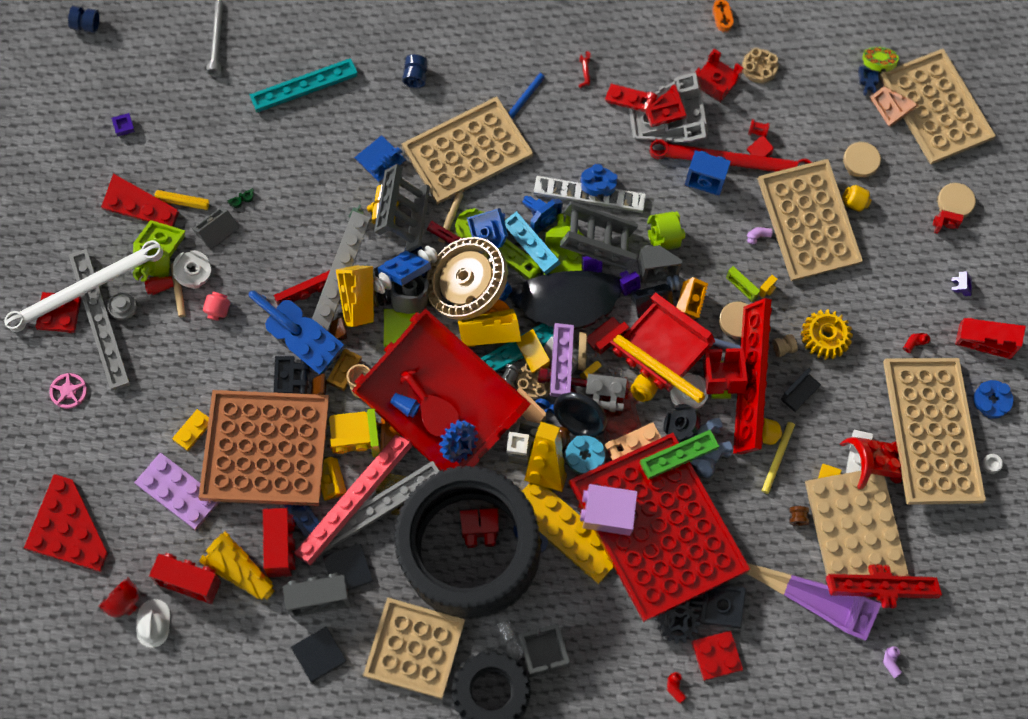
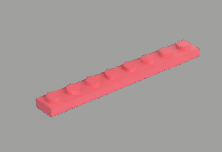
M397 434L392 438L294 552L298 558L309 565L317 559L412 447L410 441Z

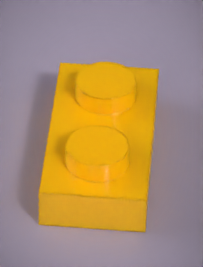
M196 409L172 440L186 451H189L207 430L209 417Z

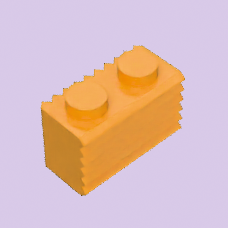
M693 277L683 281L676 308L693 320L699 318L700 311L702 310L701 307H703L702 304L704 303L703 300H705L704 297L706 296L705 293H707V286H709L708 283Z

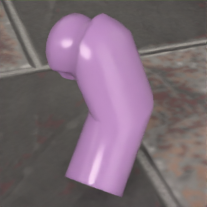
M754 228L748 232L747 242L749 244H756L759 237H771L772 228Z
M895 646L885 651L883 660L885 667L893 678L902 673L896 665L897 656L900 655V651Z

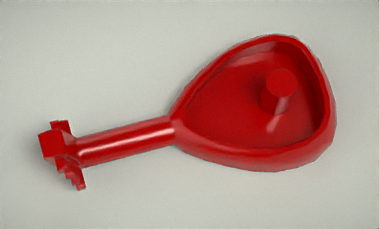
M403 371L400 374L402 377L400 381L403 383L406 380L421 399L420 411L424 427L435 437L445 435V428L450 429V424L456 425V421L459 420L458 412L449 402L433 395H427L412 376L416 371Z

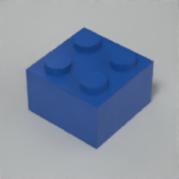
M695 150L685 186L720 196L731 161L724 157L709 155L705 151Z

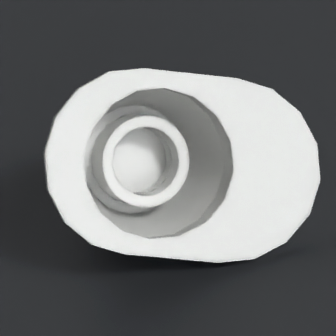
M157 599L148 600L139 608L136 634L139 642L145 647H158L168 638L170 610L163 601Z

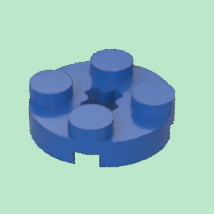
M594 164L591 168L582 172L580 179L581 188L591 196L598 197V194H604V197L609 196L616 190L618 176L612 171L603 168L602 165Z
M989 380L980 384L974 393L973 401L977 410L979 409L984 416L996 419L1001 418L1010 411L1013 406V395L1008 384ZM992 395L998 399L995 404L992 400H989V397Z

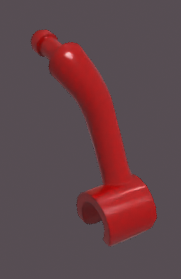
M586 51L587 58L580 55L585 82L579 84V88L590 85L588 63L590 62L591 54L589 51Z

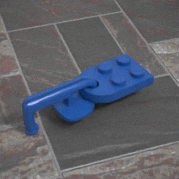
M256 291L249 292V297L270 314L265 324L267 331L277 339H285L289 350L319 375L324 374L346 345L318 322L311 318L303 317L302 309L292 301H282L275 308L267 301L266 296L260 295Z

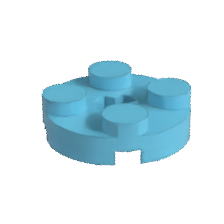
M576 436L567 446L565 453L566 462L573 472L582 475L603 465L605 459L604 446L594 437ZM587 451L588 454L591 455V457H587L586 460H583L582 456H580L579 454L581 452Z

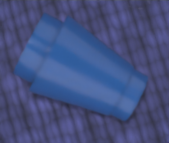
M397 393L394 394L390 401L393 406L407 417L411 416L414 418L420 408L418 400Z

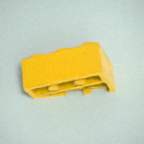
M355 265L336 269L345 326L355 327L374 322L373 266Z
M514 309L482 314L467 320H457L461 341L468 347L521 341L518 319Z
M540 422L524 481L562 492L567 475L564 469L565 461L562 455L563 447L560 427Z

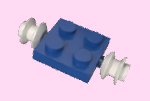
M425 246L424 251H418V256L405 251L401 252L397 257L386 261L378 267L379 278L373 277V289L383 294L385 289L390 290L392 288V281L403 286L430 270L431 262H437L436 250L430 246Z

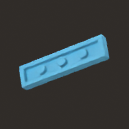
M517 211L504 221L506 229L545 274H548L561 264L558 258Z

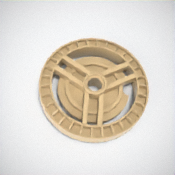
M478 237L463 238L445 247L437 255V262L431 264V269L427 274L428 299L432 306L442 315L454 320L472 319L488 311L501 297L506 286L508 269L505 257L490 241ZM474 251L485 252V253L489 254V255L491 256V258L488 260V259H487L484 255H482L481 253L474 252ZM440 289L444 297L450 302L454 303V306L447 305L444 303L441 297Z

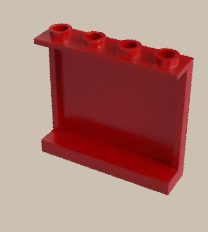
M655 292L651 297L653 304L623 337L683 378L715 343V340L710 331ZM610 341L613 347L612 352L617 357L625 358L626 363L630 367H637L641 375L646 379L651 377L654 380L653 383L662 390L664 388L670 392L674 388L672 384L653 372L614 341Z

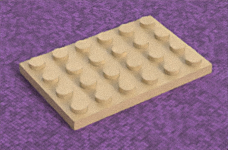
M944 49L880 74L879 77L885 87L918 103L919 106L903 118L930 165L995 138L994 132Z
M498 97L402 143L404 152L423 183L430 186L429 192L437 205L454 197L457 193H462L533 157L532 150Z
M829 159L761 175L757 178L791 281L863 262Z
M861 471L805 481L826 575H870L868 566L874 564L875 566L889 565L892 576H909L885 476L871 474L866 486L861 490L857 488Z

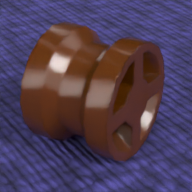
M792 506L789 508L791 513L790 525H809V519L807 518L809 507Z

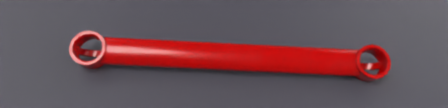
M661 139L654 140L649 149L650 155L655 159L668 157L692 161L696 150L705 151L709 155L724 157L731 161L729 166L773 172L797 167L799 164L812 163L809 159L794 161L667 144ZM660 144L664 146L665 150H655L652 147Z

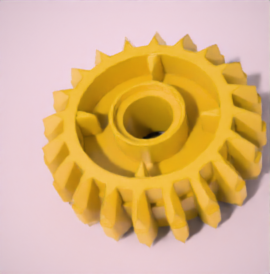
M828 309L824 314L822 310H819L817 314L812 313L810 317H807L806 323L802 325V343H807L805 349H812L810 354L818 353L817 359L821 355H824L825 360L828 359L829 355L832 360L836 358V355L840 357L843 352L848 350V346L852 343L850 340L853 337V334L850 333L852 327L847 326L848 320H842L843 315L836 316V311L830 314ZM823 332L829 333L831 337L824 336Z

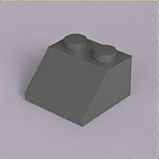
M660 245L644 246L640 249L637 262L641 283L667 280L668 276L673 278L674 275L679 277L682 260Z

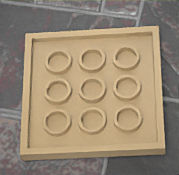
M387 597L363 677L442 699L465 619Z

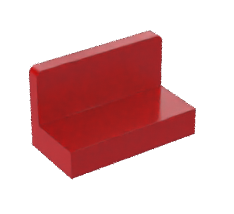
M611 317L587 336V343L600 356L611 347L610 341H613L617 335L623 336L629 330V326L625 322L620 324L614 317Z

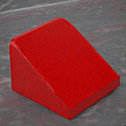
M764 135L747 148L750 155L764 157L770 156L774 150Z

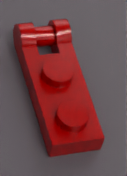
M610 84L605 101L610 104L645 112L649 105L657 101L658 95L652 92L647 93Z

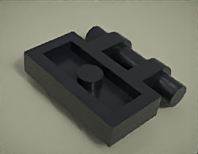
M275 356L273 393H294V388H299V394H307L310 366L302 360L300 363H295L294 356ZM295 371L300 372V380H294Z

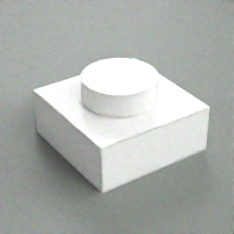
M509 432L506 453L526 456L529 435Z

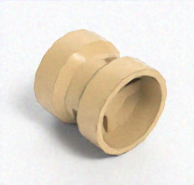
M792 334L786 335L782 339H773L772 341L777 357L785 356L788 352L795 353L798 351L797 342Z

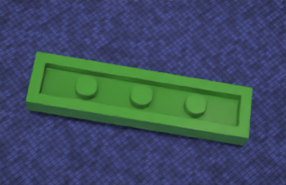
M708 430L640 460V465L649 480L719 449V444L711 430Z

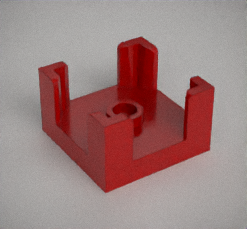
M714 48L709 54L707 63L701 70L698 68L695 72L697 73L701 90L721 103L741 78L744 67L736 63L734 69L730 68L720 61L721 52Z

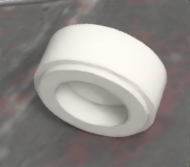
M989 454L982 460V467L989 474H996L1002 469V459L996 454Z

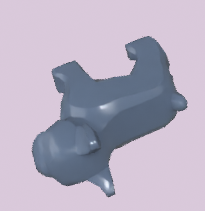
M720 418L708 420L705 424L701 425L698 435L708 430L719 434L721 432L719 428L723 427ZM730 441L718 443L719 449L690 461L695 472L701 477L710 478L715 472V464L721 457L729 458L731 456L733 447Z

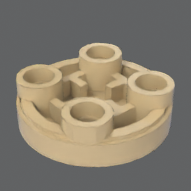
M753 48L744 57L742 67H744L743 73L753 82H769L776 76L778 71V57L767 50Z
M856 142L845 151L843 162L851 176L868 177L875 174L878 170L881 157L873 145L866 142Z
M951 183L943 187L937 199L940 212L945 210L964 215L963 218H966L972 212L976 203L972 190L960 183Z
M743 302L729 303L723 308L719 317V325L722 331L734 340H740L742 336L743 307L748 305Z
M526 363L521 368L522 373L516 379L517 389L519 387L522 388L533 400L546 398L550 395L551 381L549 383L545 382V384L537 383L539 371L532 373Z

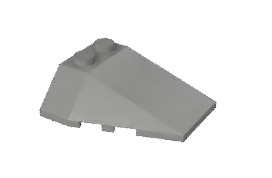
M696 72L679 76L673 79L674 82L665 87L664 85L655 92L659 98L672 85H676L687 115L685 119L651 127L645 112L629 108L634 139H661L664 141L689 143L707 138V117L703 94Z

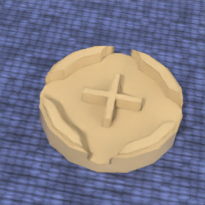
M580 332L578 370L586 369V332Z

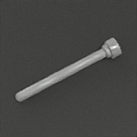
M216 0L211 61L207 64L206 73L210 76H219L221 74V65L218 62L223 8L222 0Z

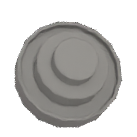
M120 292L114 294L109 299L108 310L113 318L120 321L127 320L135 314L137 303L129 293Z

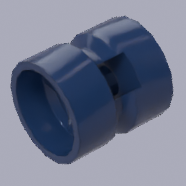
M78 6L70 8L68 14V27L70 29L81 30L83 28L87 32H97L100 24L99 10L90 8L85 10L83 7Z
M418 54L408 55L405 58L402 82L408 87H424L428 59Z

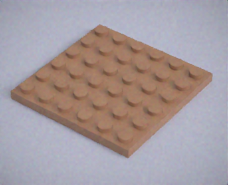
M212 390L199 501L319 506L329 395Z

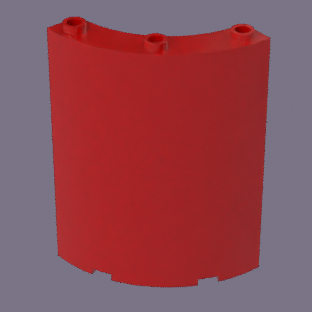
M425 308L420 314L416 312L409 320L412 322L395 343L391 341L384 349L386 353L365 376L361 374L354 381L357 385L352 391L369 407L375 408V412L406 440L410 441L430 462L433 461L440 471H445L451 467L453 469L456 466L474 467L483 455L500 439L503 433L521 417L531 403ZM403 371H416L412 376L427 395H433L449 402L458 412L459 421L465 420L475 426L474 430L478 431L475 437L478 438V441L474 442L477 447L472 448L473 454H468L467 460L462 458L461 463L457 461L453 463L442 456L443 453L439 451L442 446L439 443L443 441V438L441 436L435 437L426 430L420 408L416 416L412 418L411 416L407 417L390 403L395 393L416 399L418 403H421V399L406 380L403 383L400 381V378H402L400 374Z

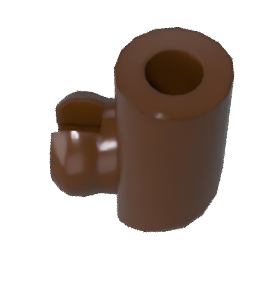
M560 427L563 453L571 442L570 431L565 427Z

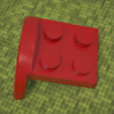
M850 437L840 443V446L852 444L859 452L861 459V476L857 485L859 490L866 486L871 474L898 479L902 477L901 464L891 443L858 437Z

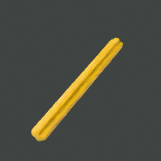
M617 335L613 341L690 398L698 403L704 400L705 395L702 391L621 335Z

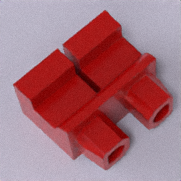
M498 508L480 509L481 527H479L478 510L460 511L462 539H465L467 548L477 547V538L484 537L485 547L496 546Z

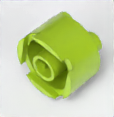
M677 211L654 214L648 217L647 225L651 224V230H648L651 245H660L666 250L676 249L681 246L682 240L685 239V231L680 226V215Z

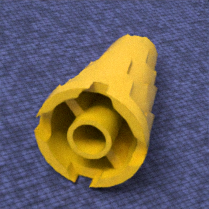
M226 531L221 533L207 548V556L202 555L199 560L200 564L212 568L216 574L239 588L246 590L258 600H263L264 598L268 600L275 592L272 589L274 587L272 585L273 582L260 571L248 554Z

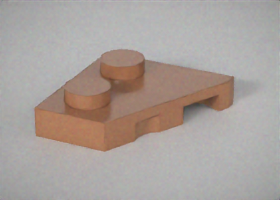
M885 86L870 97L890 127L919 106L918 103Z

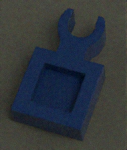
M859 66V85H865L863 95H867V90H871L872 95L875 94L876 87L874 85H878L879 82L878 71L866 66Z

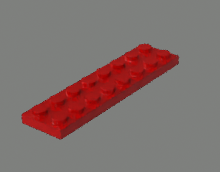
M767 298L743 307L741 348L744 349L748 382L745 393H737L733 454L742 455L762 449L769 333L771 330L770 315L772 313V300Z

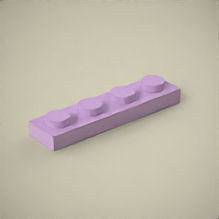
M554 324L550 396L559 397L563 393L571 392L574 325Z

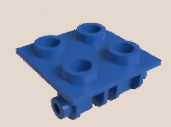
M382 135L354 157L378 182L384 179L385 170L396 164L401 165L406 161L401 155L402 150L399 147L394 148Z

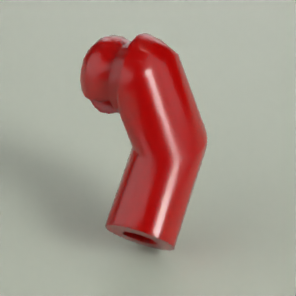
M925 333L910 335L903 350L911 353L915 346L928 344L930 336Z
M673 672L667 680V691L680 704L686 698L685 694L680 690L682 676L679 672Z

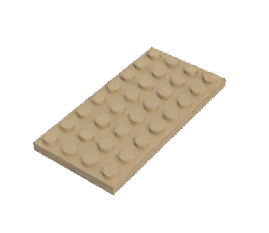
M959 358L885 359L883 364L907 505L984 503L986 501Z

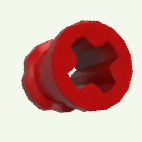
M752 119L748 135H764L766 138L770 123L764 124L755 122V119Z

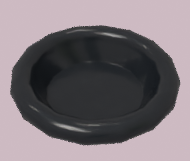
M569 392L563 393L555 400L553 406L554 415L559 424L567 428L570 433L576 436L598 437L605 432L608 425L607 416L594 399L581 393Z

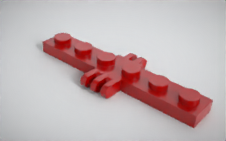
M870 564L868 566L870 575L828 574L826 577L830 596L876 597L877 601H881L883 608H896L898 598L939 599L942 596L937 577L892 576L889 565L875 566Z

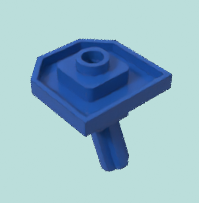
M524 196L522 204L529 208L533 214L530 220V227L536 234L548 225H551L557 219V215L562 214L563 202L560 199H552L546 204L541 199L536 201L531 196Z
M501 208L468 217L467 221L471 236L488 240L497 248L503 247L508 234L504 223L506 216L501 212Z

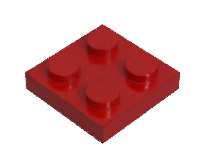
M42 292L41 300L55 293ZM81 296L37 318L35 328L37 330L75 333Z
M731 631L692 641L703 681L743 670Z

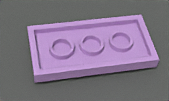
M159 453L134 482L135 485L195 531L220 503L199 501L200 482L162 453Z

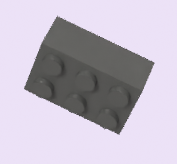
M340 573L329 574L328 578L323 579L311 577L308 581L301 583L299 580L290 581L288 585L283 586L286 611L291 617L352 607L348 582L345 576L340 575Z

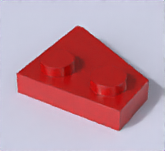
M672 85L664 95L662 94L657 98V101L649 105L645 111L651 127L685 119L687 116L676 85Z

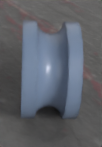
M674 275L673 278L668 276L667 285L672 290V293L674 290L679 292L680 282L678 276Z

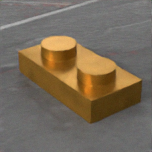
M344 349L326 380L327 383L344 391L348 385L346 377L348 370L352 366L360 364L362 356Z

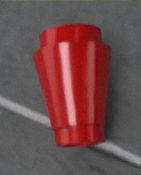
M171 276L148 277L144 281L148 295H156L174 287Z

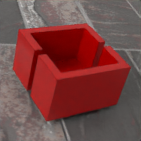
M708 349L703 356L706 394H724L725 390H727L728 394L745 393L748 379L744 349H726L723 362H721L722 349Z

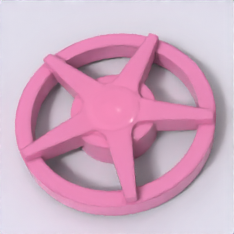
M72 373L58 376L50 386L52 401L58 407L64 409L80 405L87 394V386L84 380ZM70 377L78 379L81 384L73 385L70 383ZM66 378L65 384L62 386L56 385L60 380ZM83 387V394L77 400L75 397L77 389ZM54 389L59 390L61 393L58 401L54 398ZM65 398H72L75 403L70 405L61 404Z

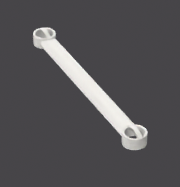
M148 241L141 250L20 312L12 311L8 313L4 320L5 325L13 332L22 331L27 323L147 261H158L163 256V248L156 241ZM158 248L155 255L147 256L149 250ZM21 319L17 326H10L11 321Z

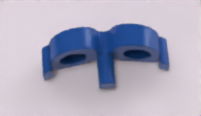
M542 398L535 401L538 405L546 408L544 410L546 414L549 410L554 414V405L550 404L549 401Z

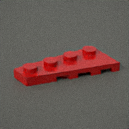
M114 173L101 206L103 210L147 222L152 220L174 227L179 214L178 209Z

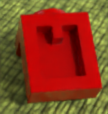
M941 210L939 215H935L932 226H935L934 233L938 234L942 225H945L948 229H958L964 215Z

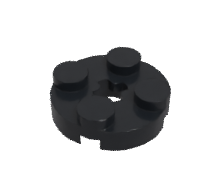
M679 404L674 407L675 410L671 414L668 413L663 424L664 432L667 435L674 433L679 443L698 435L701 414L690 405ZM684 420V425L682 427L679 426V424L682 423Z

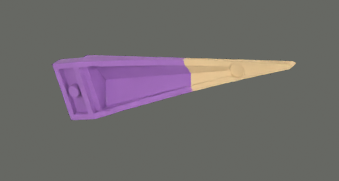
M747 563L750 570L746 574L797 602L844 632L865 641L867 640L881 602L861 596H830L827 584Z

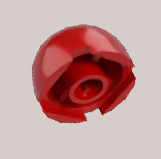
M127 577L98 607L108 616L114 618L122 617L125 614L130 616L138 608L135 605L139 600L137 586Z

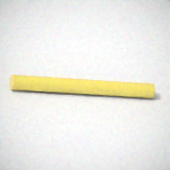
M788 422L763 485L762 492L766 494L770 492L795 424L792 422Z

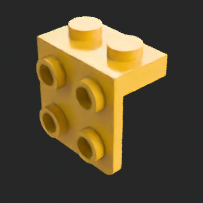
M367 412L338 414L329 417L330 441L333 454H345L351 451L363 452L371 449Z

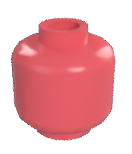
M217 292L207 295L203 307L204 313L208 314L207 318L219 321V318H225L229 310L230 300L227 299V295Z

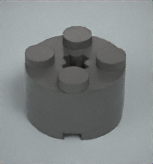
M421 274L403 286L393 281L391 282L390 301L394 311L406 314L418 312L420 314L428 303V280Z

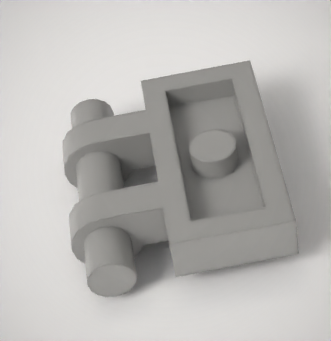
M588 373L586 393L593 394V399L602 409H608L609 412H615V410L623 411L624 404L616 403L617 397L625 398L627 378ZM599 395L611 396L610 402L599 401Z

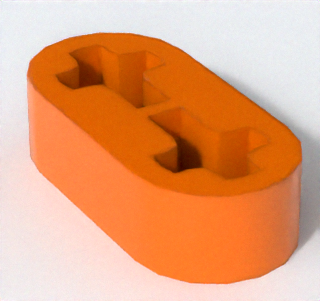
M716 0L713 5L716 26L720 31L728 32L733 26L730 5L726 0ZM718 6L724 8L723 13L721 12V9L718 8ZM723 18L725 19V22L728 23V25L722 23Z

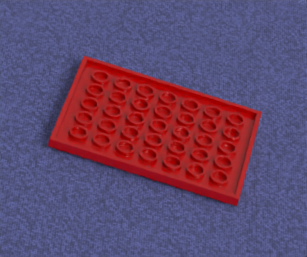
M674 433L569 480V484L584 510L586 503L582 502L583 492L588 490L589 484L637 491L631 535L594 531L643 622L665 613L750 570L690 462L648 480L640 465V460L678 444L679 442Z

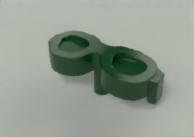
M251 188L243 194L239 193V197L227 200L228 204L234 208H239L242 205V201L251 202L254 190Z

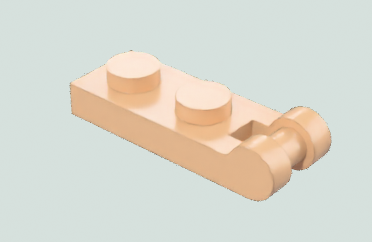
M652 422L620 438L607 442L605 447L607 451H610L611 459L614 460L660 439L661 436ZM621 446L623 451L619 452L617 447Z

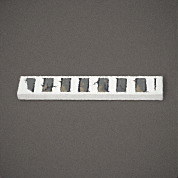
M537 176L533 195L643 213L646 194L616 189L609 196L604 197V194H598V197L585 193L581 188V183Z

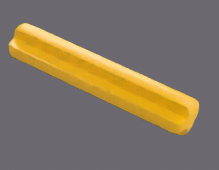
M156 190L154 196L165 203L208 210L210 204L208 199Z

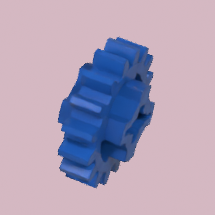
M457 420L456 425L451 423L450 429L445 428L446 434L441 435L443 441L439 443L442 446L439 450L443 453L442 456L453 463L455 461L461 463L462 458L467 460V455L473 454L472 448L477 447L474 442L478 441V438L475 437L478 431L474 430L475 426L465 420L462 422Z

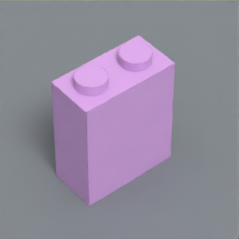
M589 484L588 490L583 492L582 502L586 503L585 510L582 509L580 515L583 528L631 535L637 491Z

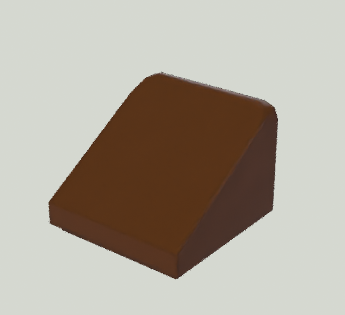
M342 317L332 321L329 332L339 341L347 339Z
M321 374L312 380L311 394L326 395L327 379L325 374Z

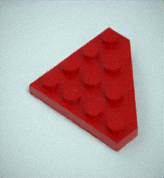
M54 474L24 549L101 572L108 552L72 479Z

